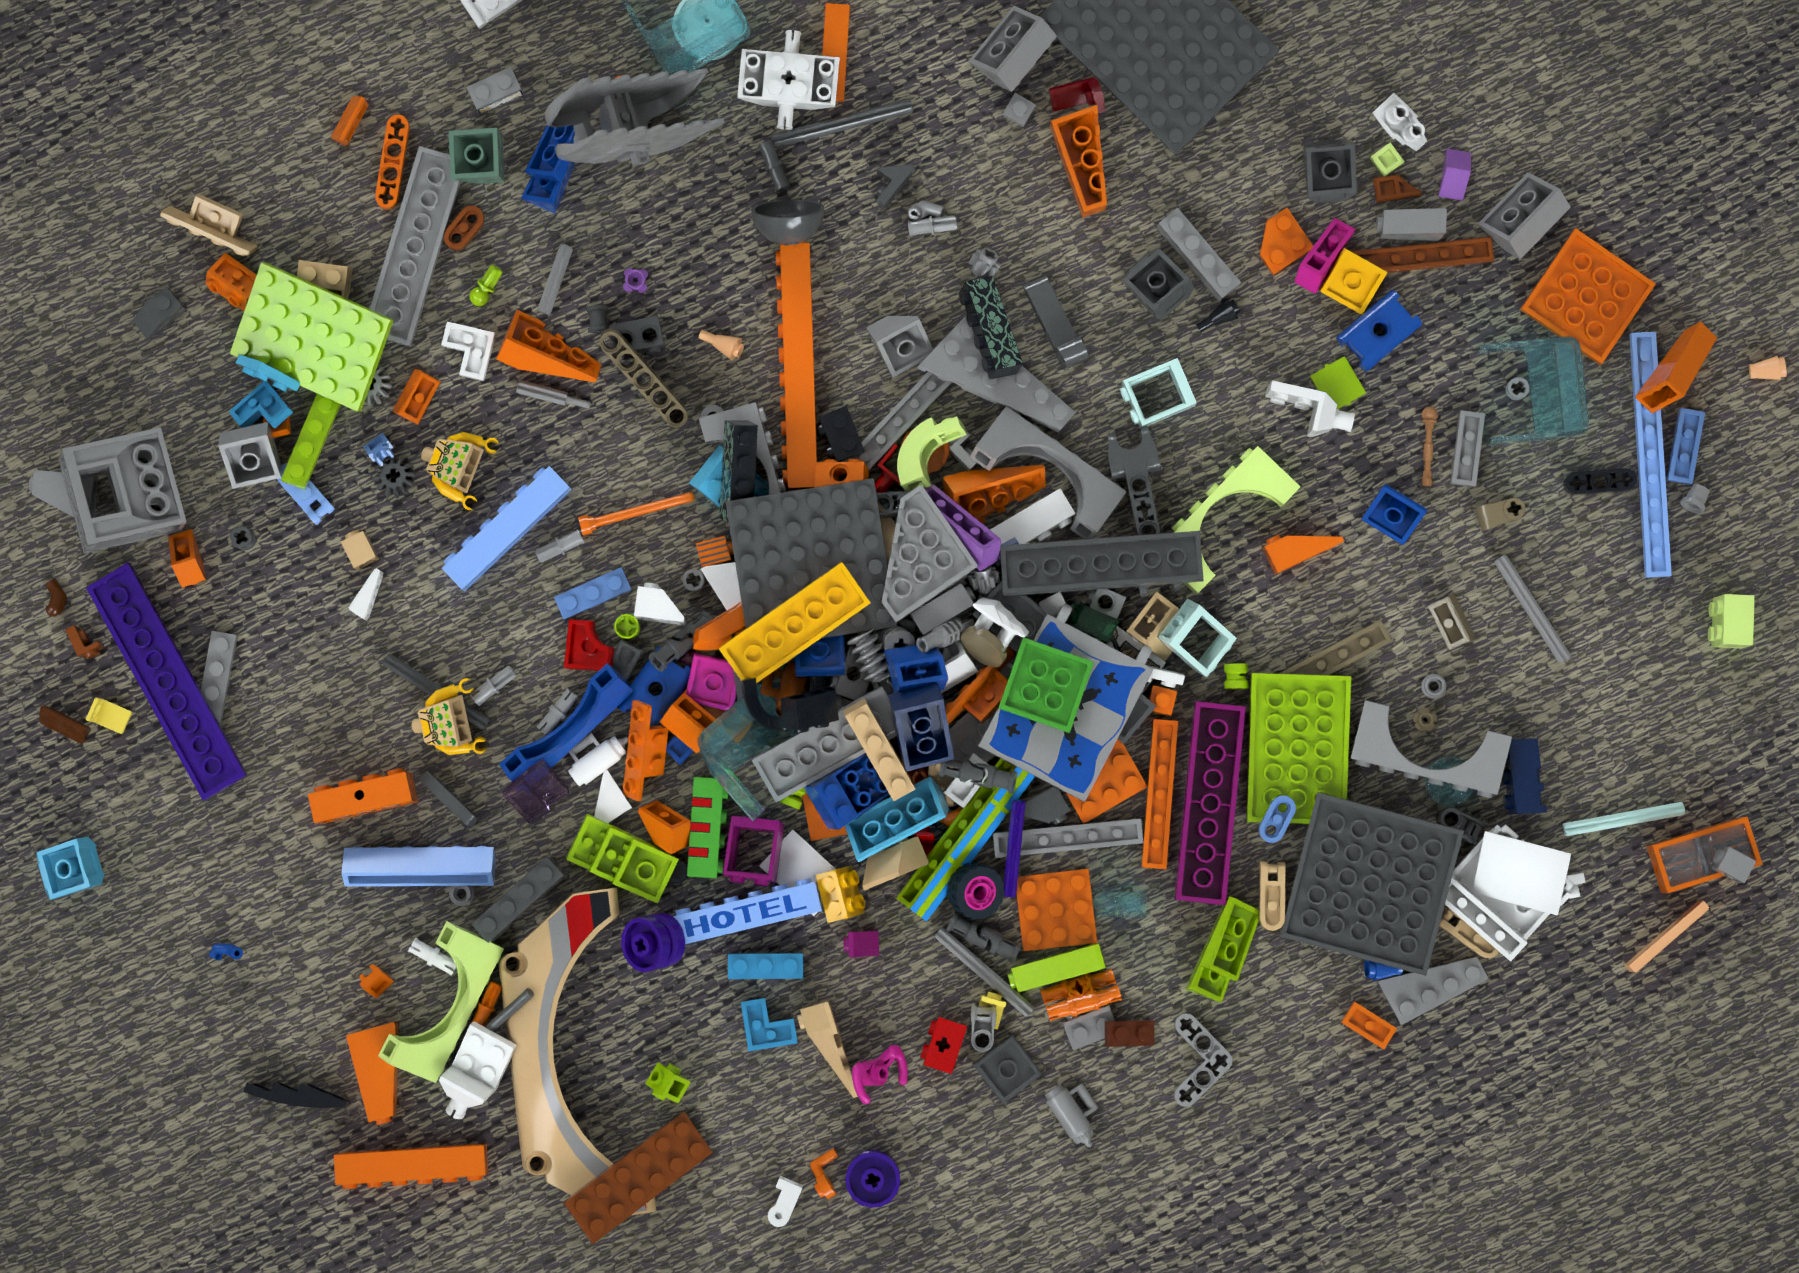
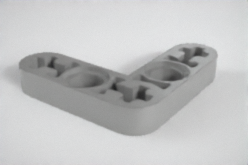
M1183 1013L1175 1019V1029L1204 1059L1174 1090L1175 1101L1180 1106L1188 1107L1194 1104L1231 1067L1232 1056L1194 1016ZM1182 1018L1185 1020L1190 1018L1192 1020L1190 1026L1195 1031L1198 1026L1201 1031L1193 1036L1192 1040L1188 1038L1192 1034L1187 1029L1183 1031L1180 1029L1182 1026L1180 1020ZM1202 1035L1210 1039V1046L1204 1050L1199 1049L1196 1045L1198 1037ZM1217 1054L1220 1056L1225 1054V1062L1227 1064L1224 1067L1218 1065L1214 1070L1219 1073L1214 1076L1212 1070L1205 1067V1065L1209 1062L1213 1066L1217 1061L1215 1056ZM1207 1071L1209 1073L1210 1080L1206 1085L1197 1083L1196 1075L1198 1072ZM1192 1080L1193 1084L1201 1089V1091L1196 1093L1193 1090L1189 1094L1191 1100L1187 1101L1184 1099L1181 1102L1179 1100L1181 1097L1179 1092L1182 1089L1187 1091L1191 1087L1187 1083Z

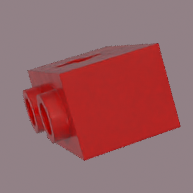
M938 1016L937 1021L932 1020L928 1034L932 1035L929 1045L924 1044L920 1058L924 1059L923 1065L952 1074L967 1025ZM945 1037L947 1038L946 1042L950 1046L949 1048H944L942 1052L939 1051L936 1041H941Z

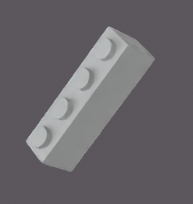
M1178 208L1159 222L1157 230L1219 303L1239 287L1240 280Z

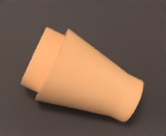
M1778 356L1755 364H1749L1750 379L1780 380L1781 377H1786L1784 357L1778 358Z

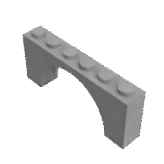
M755 402L699 418L704 440L707 444L723 442L725 420H748L758 425L756 456L766 470L769 481V495L787 492L783 478H778L777 469H780L777 455H772L770 446L774 445L771 432L766 431L763 422L767 421L764 407L759 408V405Z
M1007 406L970 455L971 459L988 471L1002 460L1019 455L1039 457L1054 464L1067 476L1074 488L1077 499V513L1070 530L1083 539H1093L1126 494V491L1118 483L1112 482L1101 474L1098 469L1091 467L1077 454L1067 450L1059 441L1046 435L1038 426L1031 424L1021 417L1018 412L1011 410Z
M1365 700L1351 759L1356 760V765L1369 768L1371 763L1379 765L1380 771L1394 774V770L1404 772V777L1418 780L1419 776L1429 778L1428 783L1443 786V782L1453 784L1452 789L1467 792L1468 788L1478 790L1477 795L1492 798V794L1498 795L1512 736L1487 730L1482 745L1471 758L1452 768L1429 769L1410 761L1395 745L1389 728L1390 706Z

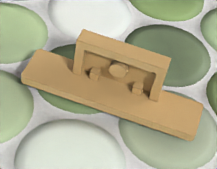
M198 194L195 196L190 214L172 206L165 208L160 213V216L165 218L168 223L176 226L181 225L189 229V232L194 235H203L211 239V242L216 245H225L233 249V252L238 255L249 256L257 249L256 244L236 236L243 214L203 195Z

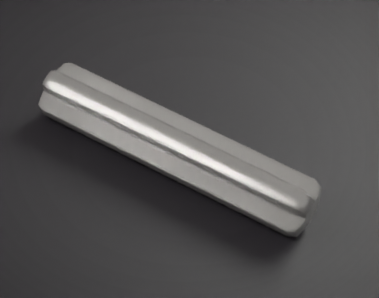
M560 244L538 306V311L546 315H550L573 251L572 247L566 244Z

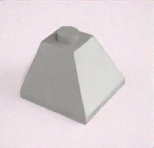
M886 316L866 327L877 351L893 378L921 363L934 350L918 316Z

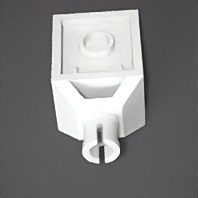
M1273 380L1267 387L1265 397L1271 398L1270 402L1284 405L1285 402L1295 404V408L1309 410V407L1313 408L1307 433L1308 437L1327 433L1332 428L1351 432L1355 413L1336 409L1337 404L1326 392Z
M473 1021L466 1032L452 1065L439 1079L446 1095L452 1098L446 1108V1113L451 1116L453 1110H456L453 1118L463 1119L467 1108L483 1104L497 1090L517 1045Z

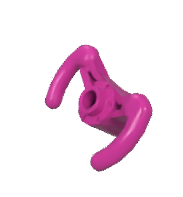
M891 1045L878 1058L857 1062L853 1066L852 1080L854 1089L863 1104L867 1105L871 1102V1098L866 1093L864 1086L883 1085L888 1078V1068L895 1059L897 1060L899 1071L898 1082L900 1085L907 1084V1062L900 1046Z

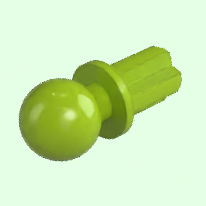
M490 265L483 278L478 279L477 283L480 287L472 289L469 295L473 305L483 306L488 302V292L493 293L495 291L494 286L503 273L499 267Z

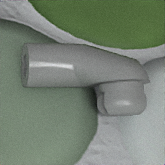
M923 200L909 208L908 216L912 220H920L929 215L943 217L945 207Z

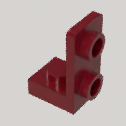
M1096 77L1049 89L1053 111L1087 103L1088 106L1097 105L1098 113L1106 112L1103 92Z

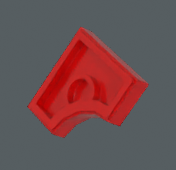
M569 619L564 668L599 671L607 663L613 667L614 648L605 645L599 640L595 631V622Z

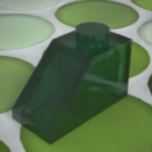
M1072 604V611L1065 623L1100 642L1109 643L1119 620L1085 605Z

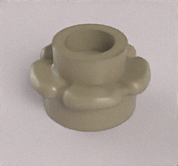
M1421 708L1419 712H1415L1413 715L1415 728L1421 732L1432 731L1437 722L1436 713L1431 712L1429 708Z

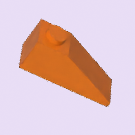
M1276 535L1266 540L1268 545L1262 549L1276 575L1343 543L1344 539L1343 537L1285 536L1281 538L1280 535Z

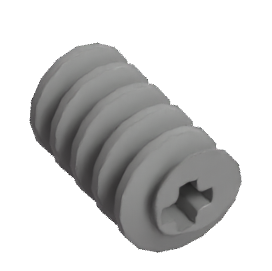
M898 625L876 629L873 633L878 634L879 638L875 643H882L883 647L881 650L883 652L888 649L916 645L913 635Z
M875 628L860 633L847 642L848 645H856L851 653L860 654V657L855 662L864 663V666L859 671L868 672V675L863 680L872 681V684L890 677L889 671H886L888 668L887 661L882 662L885 658V653H878L883 645L882 643H874L879 636L878 634H870Z

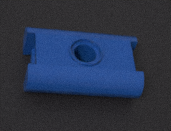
M1390 290L1336 337L1341 347L1346 344L1359 358L1361 363L1358 366L1365 372H1368L1422 325L1417 315L1412 318L1397 301L1400 295L1394 290ZM1374 326H1382L1385 330V335L1377 336L1373 331Z
M657 646L654 652H657L661 647ZM648 660L631 685L634 691L616 708L627 714L629 710H632L633 700L642 701L652 706L650 726L661 725L660 720L687 687L691 667L686 665L683 669L672 661L663 672H660ZM655 683L663 686V691L658 696H653L650 693V688Z

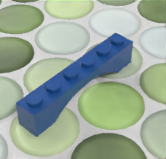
M607 663L589 680L587 690L581 702L564 723L543 738L517 747L499 764L509 780L526 792L634 690L626 679Z

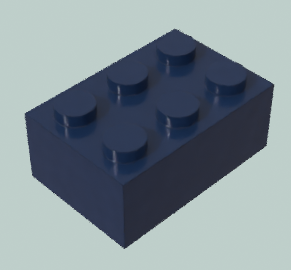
M937 682L889 694L888 698L899 754L906 772L954 760L944 700Z

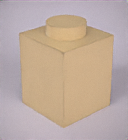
M354 530L346 534V539L341 541L354 569L359 570L379 560L366 532Z

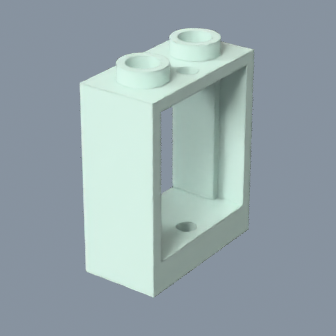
M1178 358L1123 380V387L1120 388L1123 400L1125 402L1129 401L1132 410L1129 411L1131 419L1135 425L1139 424L1140 429L1143 426H1149L1195 407L1197 404ZM1169 371L1182 404L1145 419L1132 386Z
M1189 599L1184 602L1157 637L1193 670L1205 677H1208L1215 670L1218 662L1231 649L1232 644L1237 639L1203 607ZM1201 617L1219 635L1199 661H1197L1180 646V643Z

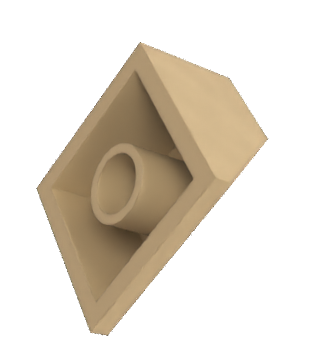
M917 836L909 840L906 837L895 843V846H889L868 857L862 885L863 889L867 890L929 864L919 837Z

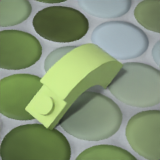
M957 416L946 418L939 424L931 417L916 426L906 437L897 459V472L901 486L905 491H912L919 485H922L924 489L932 486L927 471L931 454L939 446L967 435L965 426Z

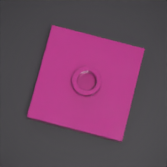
M695 652L686 694L699 705L733 712L736 699L733 668L724 658Z

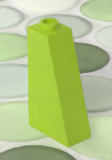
M1094 943L1010 968L1012 973L1007 975L1011 989L1016 988L1017 992H1022L1105 969L1106 967L1098 943Z

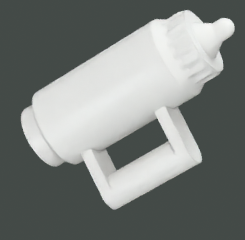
M590 732L573 747L569 754L575 763L572 764V768L568 772L580 787L584 783L587 785L621 760V757L626 754L624 748L628 743V737L617 739L613 736L599 744ZM594 742L596 747L578 759L576 755Z

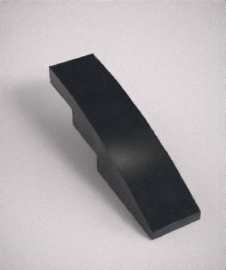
M250 1081L247 1082L243 1091L268 1101L291 1106L334 1108L346 1107L350 1104V1100L307 1082L301 1083L297 1090L281 1082H275L272 1088L269 1089Z

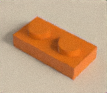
M1354 1001L1341 1021L1342 1024L1382 1049H1385L1397 1030L1396 1027Z

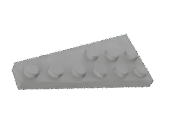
M966 316L917 368L924 372H931L943 381H951L959 385L961 389L994 404L999 403L1007 406L1011 410L1030 417L1032 421L1058 433L1076 413L1023 366L1017 374L989 379L987 372L983 370L982 356L980 350L975 347V335L972 327L968 326Z

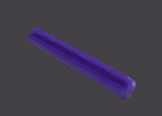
M1013 800L1011 807L1004 876L1005 894L1003 896L1015 897L1017 892L1025 801Z

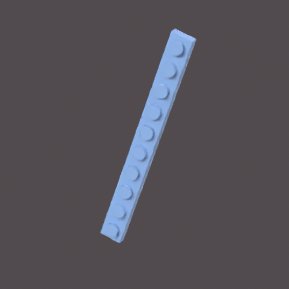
M1656 332L1631 333L1629 337L1645 578L1670 577L1672 574L1661 409L1652 414L1635 398L1636 394L1658 366Z

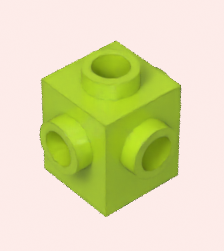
M657 1062L645 1084L653 1089L651 1094L663 1101L667 1098L679 1103L691 1082L680 1075L682 1070L675 1065L669 1063L665 1066Z

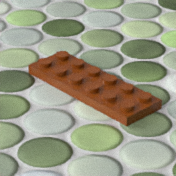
M681 1112L565 1200L563 1204L590 1243L594 1244L713 1152L686 1113Z

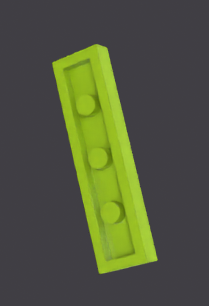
M320 394L316 395L281 477L282 482L303 490L306 489L341 404Z

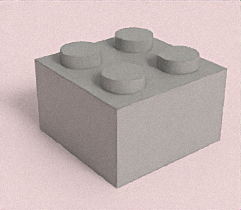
M268 422L220 433L218 446L232 489L281 478L282 463Z

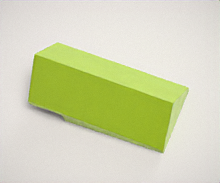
M1234 897L1226 898V905H1222L1185 990L1222 1003L1229 980L1238 981L1259 921L1258 909Z

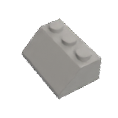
M1013 6L968 62L995 84L1012 92L1020 84L1028 71L1036 64L1045 50L1050 47L1057 35L1043 18Z
M1528 172L1478 225L1506 252L1521 259L1571 207L1559 188Z

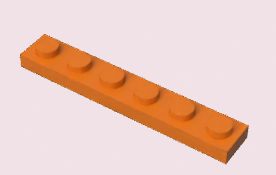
M1153 719L1142 868L1167 869L1178 721Z

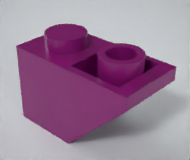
M878 931L848 932V937H843L844 953L849 952V958L879 956Z

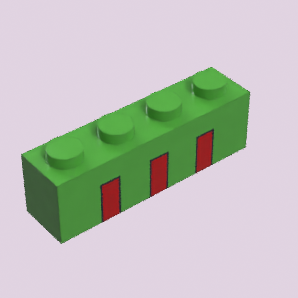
M694 777L687 868L688 877L718 878V874H723L724 859H719L720 849H725L726 834H721L722 824L727 823V809H723V799H728L729 785L725 784V779Z

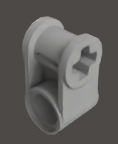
M971 1003V1044L977 1051L985 1052L993 1046L996 1005L993 1004L991 1007L976 1006L975 1003ZM978 1014H989V1016H978ZM980 1033L987 1034L989 1037V1042L985 1047H979L975 1043V1038Z

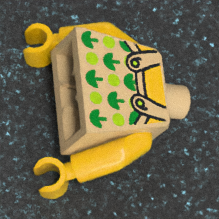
M461 432L449 436L447 440L439 439L434 449L425 447L421 458L423 461L429 462L426 470L433 475L432 482L438 491L455 502H462L465 509L473 510L466 506L465 501L468 498H472L477 502V499L472 495L465 496L463 492L468 493L484 450L480 447H484L485 451L489 454H495L497 451L489 449L487 444L490 442L498 444L499 442L495 438L483 440L481 436Z
M470 678L461 680L457 686L452 684L436 690L426 700L425 708L418 711L419 718L412 721L414 733H423L426 744L434 745L436 749L448 755L469 753L470 750H474L477 754L486 751V747L478 748L476 746L477 742L486 741L482 736L476 737L473 743H469L472 741L463 696L458 695L459 692L470 693L473 691L474 688L470 690L463 688V682L471 680Z

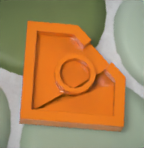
M1288 208L1267 220L1265 224L1259 256L1273 276L1309 253L1313 247Z

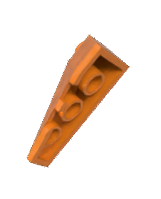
M1044 465L993 468L990 471L987 469L968 470L943 477V492L982 524L986 522L984 518L997 511L998 514L1006 510L1004 506L1014 500L1021 502L1046 487Z

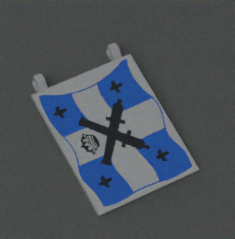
M1064 604L1056 618L1049 614L1046 615L1033 641L1094 662L1070 733L997 709L978 747L1085 802L1153 671L1152 668L1145 665L1152 649L1144 645L1136 660L1066 624L1065 622L1072 611V607Z

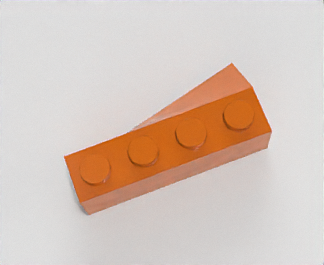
M1095 105L1051 120L1050 130L1082 218L1104 211L1107 206L1098 107Z

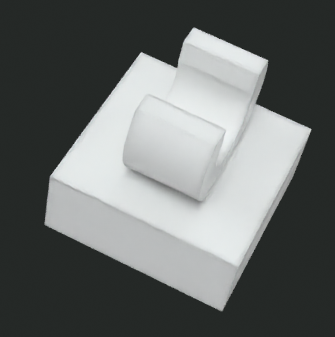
M1584 873L1567 875L1566 877L1574 883L1571 887L1573 892L1569 898L1580 897L1578 884L1586 883Z

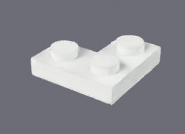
M447 322L441 345L442 347L465 352L459 375L480 381L485 380L496 334L486 330Z

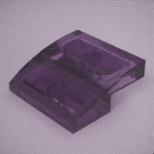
M543 759L516 777L502 792L503 796L528 823L550 812V804L570 794L568 786Z

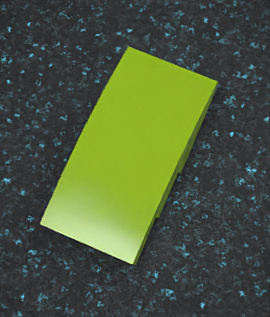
M586 814L566 856V860L588 869L593 874L612 881L616 886L655 903L659 902L679 860L676 856L589 814Z

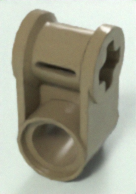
M1510 498L1475 507L1481 530L1485 531L1521 518L1526 508L1521 499ZM1510 503H1512V506L1518 507L1515 516L1512 512L1508 513L1507 508L1511 507Z

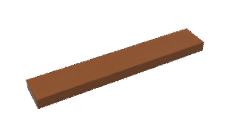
M1492 237L1351 251L1382 268L1387 273L1494 262Z

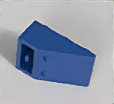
M866 753L804 787L826 827L838 830L890 795Z

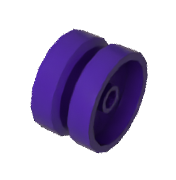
M662 912L633 919L625 925L621 937V947L623 955L630 966L637 971L649 972L675 965L681 960L685 951V936L678 920L670 914Z
M878 1150L863 1151L855 1156L848 1165L845 1177L847 1191L852 1199L862 1206L870 1208L884 1206L892 1201L898 1192L900 1185L899 1167L894 1159L885 1152ZM871 1173H873L874 1176H878V1180L876 1182H870L868 1180L869 1175Z

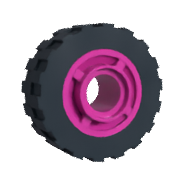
M977 862L966 863L964 866L956 869L957 871L952 874L951 880L948 882L947 891L948 901L953 906L952 908L974 920L990 917L994 911L996 912L999 909L998 907L1002 904V898L1005 894L1004 882L1001 880L1000 874L996 873V870ZM978 887V891L974 895V890Z

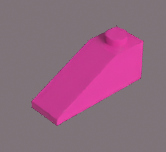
M1334 218L1301 262L1294 283L1316 294L1356 229Z

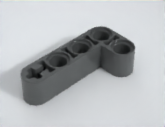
M1043 275L1023 285L1025 294L1062 368L1067 370L1086 361L1088 352L1081 338L1076 336L1047 276Z

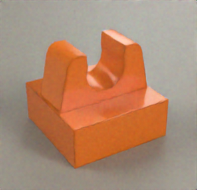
M371 964L369 967L372 969V972L367 977L363 974L360 975V986L377 999L394 980L379 967Z

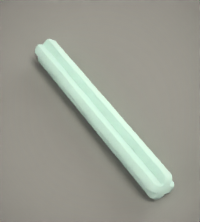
M1682 802L1568 822L1563 824V832L1565 836H1572L1681 816L1685 814V807Z

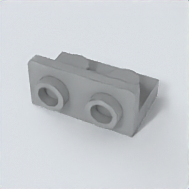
M1107 1004L1101 1006L1099 1011L1095 1009L1079 1014L1077 1017H1072V1015L1066 1016L1067 1020L1063 1021L1062 1024L1072 1050L1104 1039L1105 1021L1115 1020L1110 1005Z

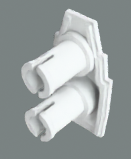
M1395 93L1372 112L1393 140L1396 139L1402 145L1406 144L1417 151L1427 142L1424 135L1425 128L1417 120L1418 116Z
M981 597L973 604L974 608L981 612L974 625L976 626L975 629L980 630L983 628L989 630L993 622L1002 626L996 637L1004 646L1003 652L1006 651L1015 635L1025 638L1029 634L1026 627L1000 601Z

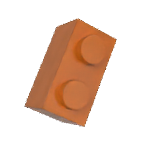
M685 692L670 706L660 720L662 725L697 754L707 745L722 725Z

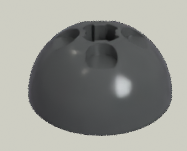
M776 200L752 207L751 214L756 228L766 239L779 245H796L805 242L817 232L824 217V206L809 200Z

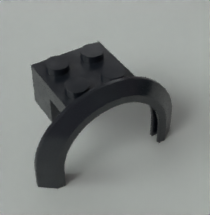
M808 676L807 692L780 698L782 717L769 715L763 709L757 694L756 678L747 677L742 680L743 696L747 710L753 719L763 727L777 731L794 729V733H804L809 731V727L825 728L829 726L830 722L839 720L836 691L826 689V676Z

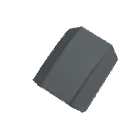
M1340 139L1310 142L1303 145L1308 199L1315 203L1347 201L1357 194L1355 143L1352 140Z
M1159 248L1142 257L1125 272L1121 279L1157 320L1166 318L1170 312L1190 297L1194 289L1191 279Z

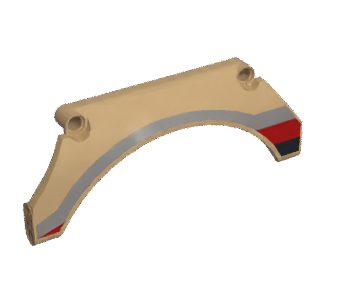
M617 888L571 893L542 923L517 944L518 952L504 954L498 962L504 1009L527 988L531 989L534 993V996L505 1021L507 1040L517 1045L510 1059L522 1166L529 1174H545L547 1183L571 1196L613 1165V1163L601 1154L582 1133L564 1101L554 1064V1019L564 983L574 963L597 933L620 914ZM510 957L514 958L517 962V967L514 971H509L506 968V961ZM537 1156L541 1161V1165L537 1170H532L530 1161L533 1157ZM655 1197L632 1215L655 1212Z

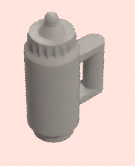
M1080 1083L1070 1091L1059 1084L1045 1094L1047 1098L1046 1103L1069 1138L1073 1139L1076 1144L1084 1143L1087 1147H1091L1090 1136L1093 1134V1130L1086 1117L1099 1107L1083 1083ZM1075 1092L1078 1093L1088 1109L1084 1113L1072 1097V1094Z

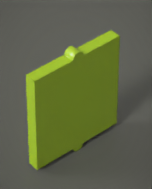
M1345 356L1330 365L1325 364V368L1309 376L1316 389L1326 392L1337 404L1336 409H1340L1345 405L1350 406L1352 401L1366 394Z

